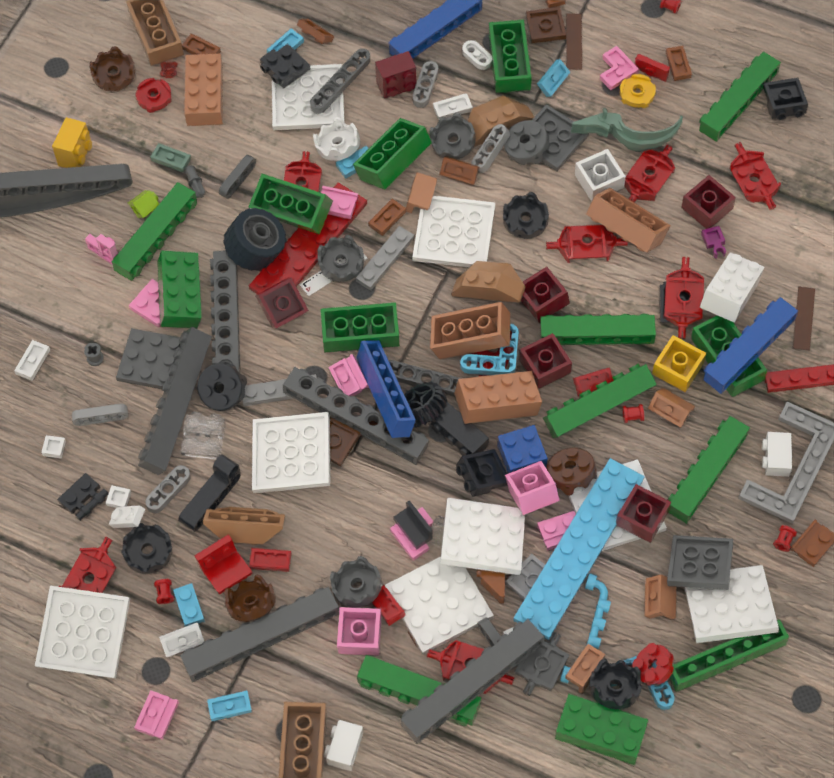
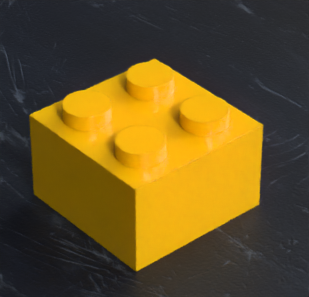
M65 118L52 145L58 166L71 168L84 165L86 154L92 148L90 132L86 122Z
M672 335L655 361L652 375L686 392L703 366L706 352Z

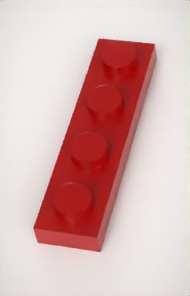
M834 364L767 372L765 376L767 393L834 385Z

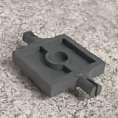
M553 632L549 642L544 641L543 645L518 664L515 674L528 682L523 690L524 694L531 696L535 686H540L552 692L570 654L556 646L561 638L559 633L557 635L556 632Z

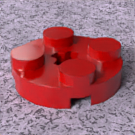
M148 78L137 87V102L140 107L146 109L149 113L165 108L172 101L171 89L165 80ZM153 92L154 94H156V93H158V94H157L156 96H154V97H151V94H150V93Z
M649 643L640 651L633 661L632 667L637 666L640 669L641 681L646 685L652 686L651 684L656 683L660 685L667 681L673 673L672 660H674V656L664 646ZM656 661V668L651 667L652 663Z

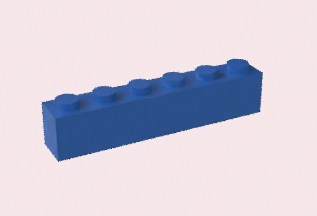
M446 0L443 5L433 9L426 17L419 19L416 24L406 28L399 36L392 38L389 42V53L394 56L409 51L412 59L480 12L482 10V0Z
M780 297L776 302L772 301L767 306V311L764 314L760 313L755 318L754 323L751 326H746L742 331V335L739 338H734L726 351L722 350L717 356V360L714 363H709L704 369L705 375L703 380L720 394L796 320L798 310Z
M361 341L356 359L391 437H410L416 419L380 341Z

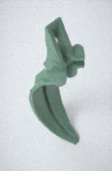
M604 107L602 109L603 113L572 122L571 133H596L598 136H604L605 138L608 137V134H613L629 150L643 152L656 149L670 141L679 131L683 116L680 115L679 120L673 126L666 129L642 132L626 127L622 122L620 114L609 113Z

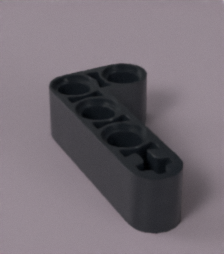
M223 454L215 460L212 476L179 515L178 521L194 532L198 531L203 525L206 510H215L240 479L239 465Z

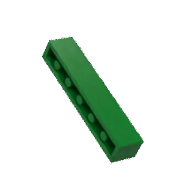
M764 51L759 57L756 56L752 60L751 66L749 68L746 67L742 71L741 77L732 82L730 89L722 93L720 100L712 104L710 111L702 115L699 120V131L717 142L762 92L763 84L770 82L778 74L781 62Z
M177 182L111 261L114 271L130 281L139 276L142 268L152 260L155 252L163 247L165 240L173 235L175 228L185 220L188 212L196 207L197 197L195 191Z
M645 313L640 315L604 314L602 316H592L590 314L583 316L546 315L540 319V339L553 333L560 345L654 344L656 337L655 315Z
M638 363L628 368L630 372L625 375L621 372L612 377L613 381L609 383L604 381L596 385V390L591 392L588 389L579 394L581 398L575 401L571 398L563 402L564 407L560 409L554 407L546 411L547 416L543 417V420L553 438L559 437L657 385L647 365L640 366Z
M729 416L726 421L723 420L720 423L717 435L713 434L707 443L709 445L706 450L702 449L697 459L699 461L696 465L692 464L687 471V478L681 479L677 486L678 491L676 494L672 493L668 498L671 501L669 514L686 524L748 436L750 427L732 416Z
M780 619L777 620L779 632L734 638L673 664L674 669L669 680L675 691L683 690L785 646L789 635Z
M369 655L365 656L357 675V682L362 688L367 690L372 688L378 690L383 696L390 697L391 695L398 698V701L404 704L412 703L417 706L423 697L431 696L435 688L442 684L436 680ZM477 696L451 718L462 726H467V724L473 726L481 705V697Z

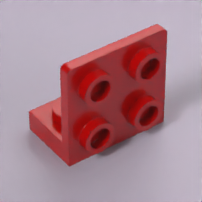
M229 535L194 555L201 571L218 594H222L226 588H231L252 575V570L236 550L233 540Z

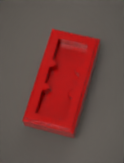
M639 53L637 54L635 65L639 68V71L664 82L667 81L670 71L669 66Z
M610 367L575 377L573 381L577 395L580 396L579 394L588 389L591 392L596 390V385L606 381L609 383L613 381Z
M252 548L249 568L289 572L292 553L287 550Z
M383 585L379 595L371 603L376 609H381L382 618L390 626L406 616V614L385 585Z

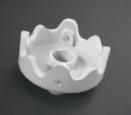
M339 117L335 118L331 125H323L319 135L313 134L318 154L330 161H340L348 158L357 151L360 145V136L353 123L347 125Z

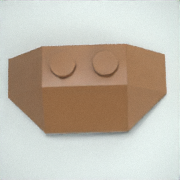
M503 95L472 108L468 122L472 123L476 135L474 147L483 144L492 129L498 124H503L509 130L518 122L532 120L534 115L529 107Z
M476 261L457 278L451 295L453 297L520 303L525 285L510 263Z
M223 507L215 510L207 509L203 524L220 539L229 535L233 543L257 545L264 544L283 529L285 515L269 509Z

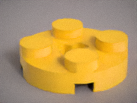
M634 74L622 81L620 96L623 104L636 108H647L654 100L656 87L649 77L642 74ZM636 88L640 89L641 93H635L633 90L636 91Z

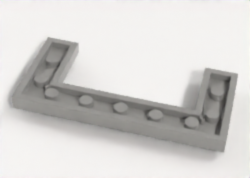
M786 402L778 420L812 435L813 438L784 496L747 480L738 499L793 524L834 441V423L790 402Z

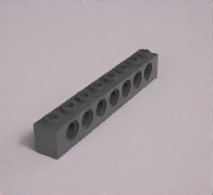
M213 251V259H210V268L214 271V275H210L211 286H214V291H211V302H214V307H211L212 319L215 318V324H211L212 335H215V340H212V351L215 352L216 357H212V364L221 362L233 364L241 374L237 265L229 258L226 251ZM221 382L217 383L219 392L224 391V385Z
M294 367L283 383V393L319 413L329 412L331 418L359 431L363 437L415 465L418 464L428 447L429 439L420 432L412 431L410 437L392 438L391 435L385 433L388 431L381 413L377 412L373 406L365 405L356 397L344 394L338 387H331L323 379L311 376L305 369ZM309 385L311 388L304 389L302 386ZM320 394H325V395H327V397H326V398H320L319 395H320ZM342 403L344 406L337 407L335 404ZM358 412L361 415L356 417L352 413ZM370 421H375V422H377L378 424L375 425V426H372V425L369 424V422H370ZM408 439L411 443L405 444L402 441Z

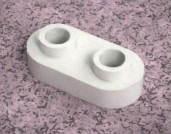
M472 40L463 44L462 53L464 57L480 70H486L491 66L492 56L480 44Z

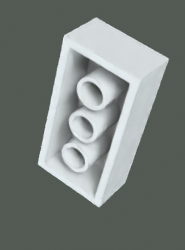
M730 252L707 287L700 308L735 323L756 289L764 267Z

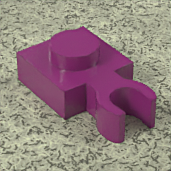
M720 226L702 230V238L707 249L713 248L714 258L717 259V252L719 251L725 257L726 249L722 246L725 245V238Z

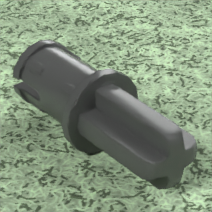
M193 165L187 166L184 172L189 180L188 185L195 191L197 198H203L206 192L202 185V178L198 176Z

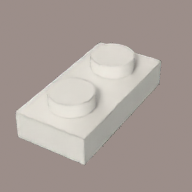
M467 93L433 103L438 120L443 117H451L454 113L460 115L469 113L473 108Z
M32 340L14 370L15 374L33 381L50 352L49 346Z
M140 505L116 507L111 515L109 525L113 528L138 527L145 509Z
M198 623L159 637L166 657L201 645L204 642Z

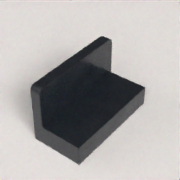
M411 501L406 502V509L395 515L393 519L417 550L433 539V531Z

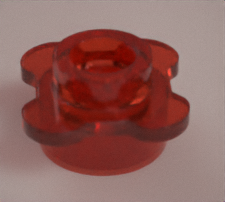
M164 61L160 64L162 68L160 75L162 77L173 78L177 75V62Z

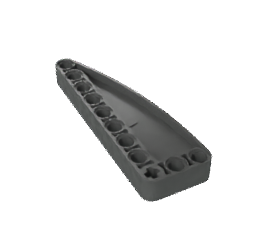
M111 164L0 173V218L63 207L127 188L133 183L129 165Z

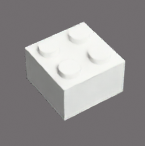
M608 149L575 164L574 175L591 202L595 195L608 188L615 191L624 188L626 176Z

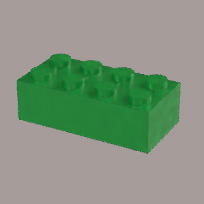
M524 20L489 22V43L495 92L531 90L532 77Z
M399 118L353 166L361 181L385 190L426 150L432 141L424 126Z
M261 174L248 208L264 209L277 217L280 222L320 235L333 200L326 194Z
M161 250L157 261L160 327H194L197 329L202 318L198 253Z
M396 302L321 309L324 353L359 350L361 341L379 340L382 348L400 346Z
M717 315L693 327L691 340L698 349L706 352L705 360L709 364L711 362L714 363L722 350L726 351L732 340L739 338L742 334L732 321ZM757 358L726 390L731 397H734L763 382L767 373L766 367Z
M568 694L556 730L555 739L635 765L649 719L621 710L609 709L599 703Z

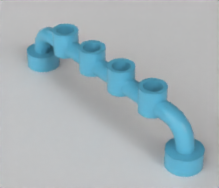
M589 573L585 589L593 591L595 587L600 591V596L587 644L599 649L601 638L597 636L599 630H604L606 620L602 619L604 612L608 613L611 601L607 600L608 590L604 583L596 580L597 575ZM564 666L560 682L569 683L565 676L571 667Z

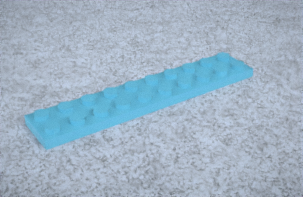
M611 458L608 460L515 614L513 621L519 623L529 619L544 635L545 639H550L616 528V519L619 511L635 484L641 485L645 476Z

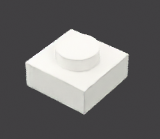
M46 435L41 452L42 455L62 458L66 443L65 438Z
M112 485L106 505L114 508L127 507L131 490Z

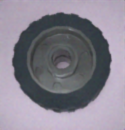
M248 208L242 211L228 227L224 234L223 244L229 258L236 265L250 271H260L272 263L284 249L286 232L282 223L272 213L264 209Z

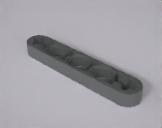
M358 49L311 98L310 108L313 113H323L369 65L371 57L367 49ZM352 66L355 67L356 70L354 72L347 71V68ZM339 78L345 79V82L342 84H338L336 80ZM327 90L334 91V94L328 96L325 94V92Z
M388 360L391 367H393V372L398 382L417 386L418 383L421 385L423 383L421 378L425 375L432 378L431 381L438 385L441 381L447 380L450 385L443 388L446 395L455 397L456 387L454 386V390H452L453 383L457 385L458 379L462 378ZM405 371H411L413 373V376L411 378H405L403 376V373Z

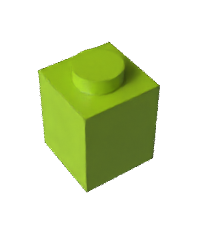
M144 190L129 201L128 205L137 218H144L159 205V199L153 191Z

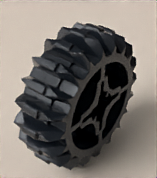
M425 381L421 385L418 383L417 386L411 387L409 391H405L404 396L416 419L414 426L420 427L421 424L426 425L428 422H432L447 407L446 393L437 383L432 381L427 383Z

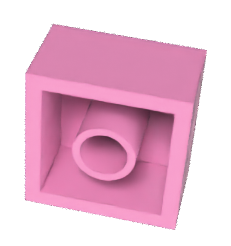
M542 461L505 475L509 492L523 515L560 501L556 484Z
M340 607L337 638L339 654L379 656L381 609Z

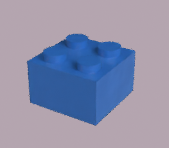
M535 425L498 436L497 447L508 474L539 461H542L545 468H547L548 458Z

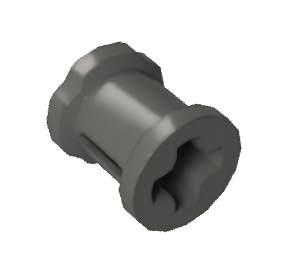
M97 343L87 344L84 348L87 362L91 366L100 365L104 360L101 347Z

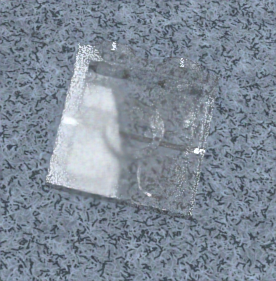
M192 412L191 415L186 414L181 456L217 459L221 454L226 426L225 419L219 414H211L210 417L203 416L200 412Z

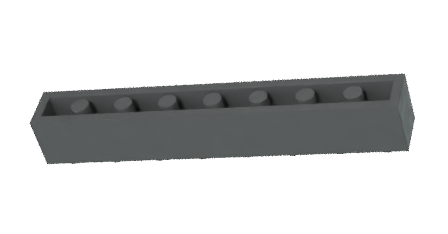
M194 327L184 331L180 336V347L174 353V358L176 359L168 370L170 376L162 387V391H164L163 396L159 398L156 404V408H158L157 413L151 419V430L147 432L144 442H146L145 447L142 448L138 459H140L138 466L157 475H160L167 469L212 336Z
M329 587L325 589L319 588L312 595L299 597L294 603L288 606L282 605L273 613H267L251 623L245 622L236 630H228L214 640L208 639L204 641L199 647L185 650L180 655L182 662L193 683L339 615V606Z
M529 619L517 623L513 627L512 632L508 635L503 634L497 640V644L493 647L488 646L483 650L482 655L478 659L470 660L464 670L455 672L450 677V681L445 685L442 683L437 686L431 696L423 697L418 702L417 707L413 710L408 709L402 715L401 727L416 744L420 743L543 645L544 635Z

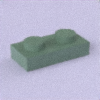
M158 143L150 158L153 162L184 173V169L191 160V155Z

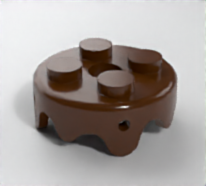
M116 46L111 47L108 52H99L94 62L90 61L92 79L99 88L105 91L122 90L134 80L136 69L131 55L122 53ZM111 70L118 71L116 74H109Z
M571 447L555 453L547 463V471L554 480L556 488L561 489L568 496L574 493L575 488H587L592 479H597V469L593 456L581 448Z
M259 574L255 575L254 581L247 582L242 580L239 582L236 591L230 588L225 589L226 609L228 614L237 621L249 622L258 619L270 612L276 602V595L272 584H267Z

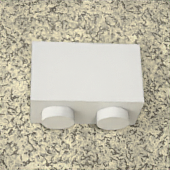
M767 432L766 439H762V450L765 451V456L762 457V468H765V475L789 477L792 470L791 433Z
M342 720L338 721L337 726H333L330 736L333 739L331 745H327L324 757H327V765L352 771L364 733L363 726Z

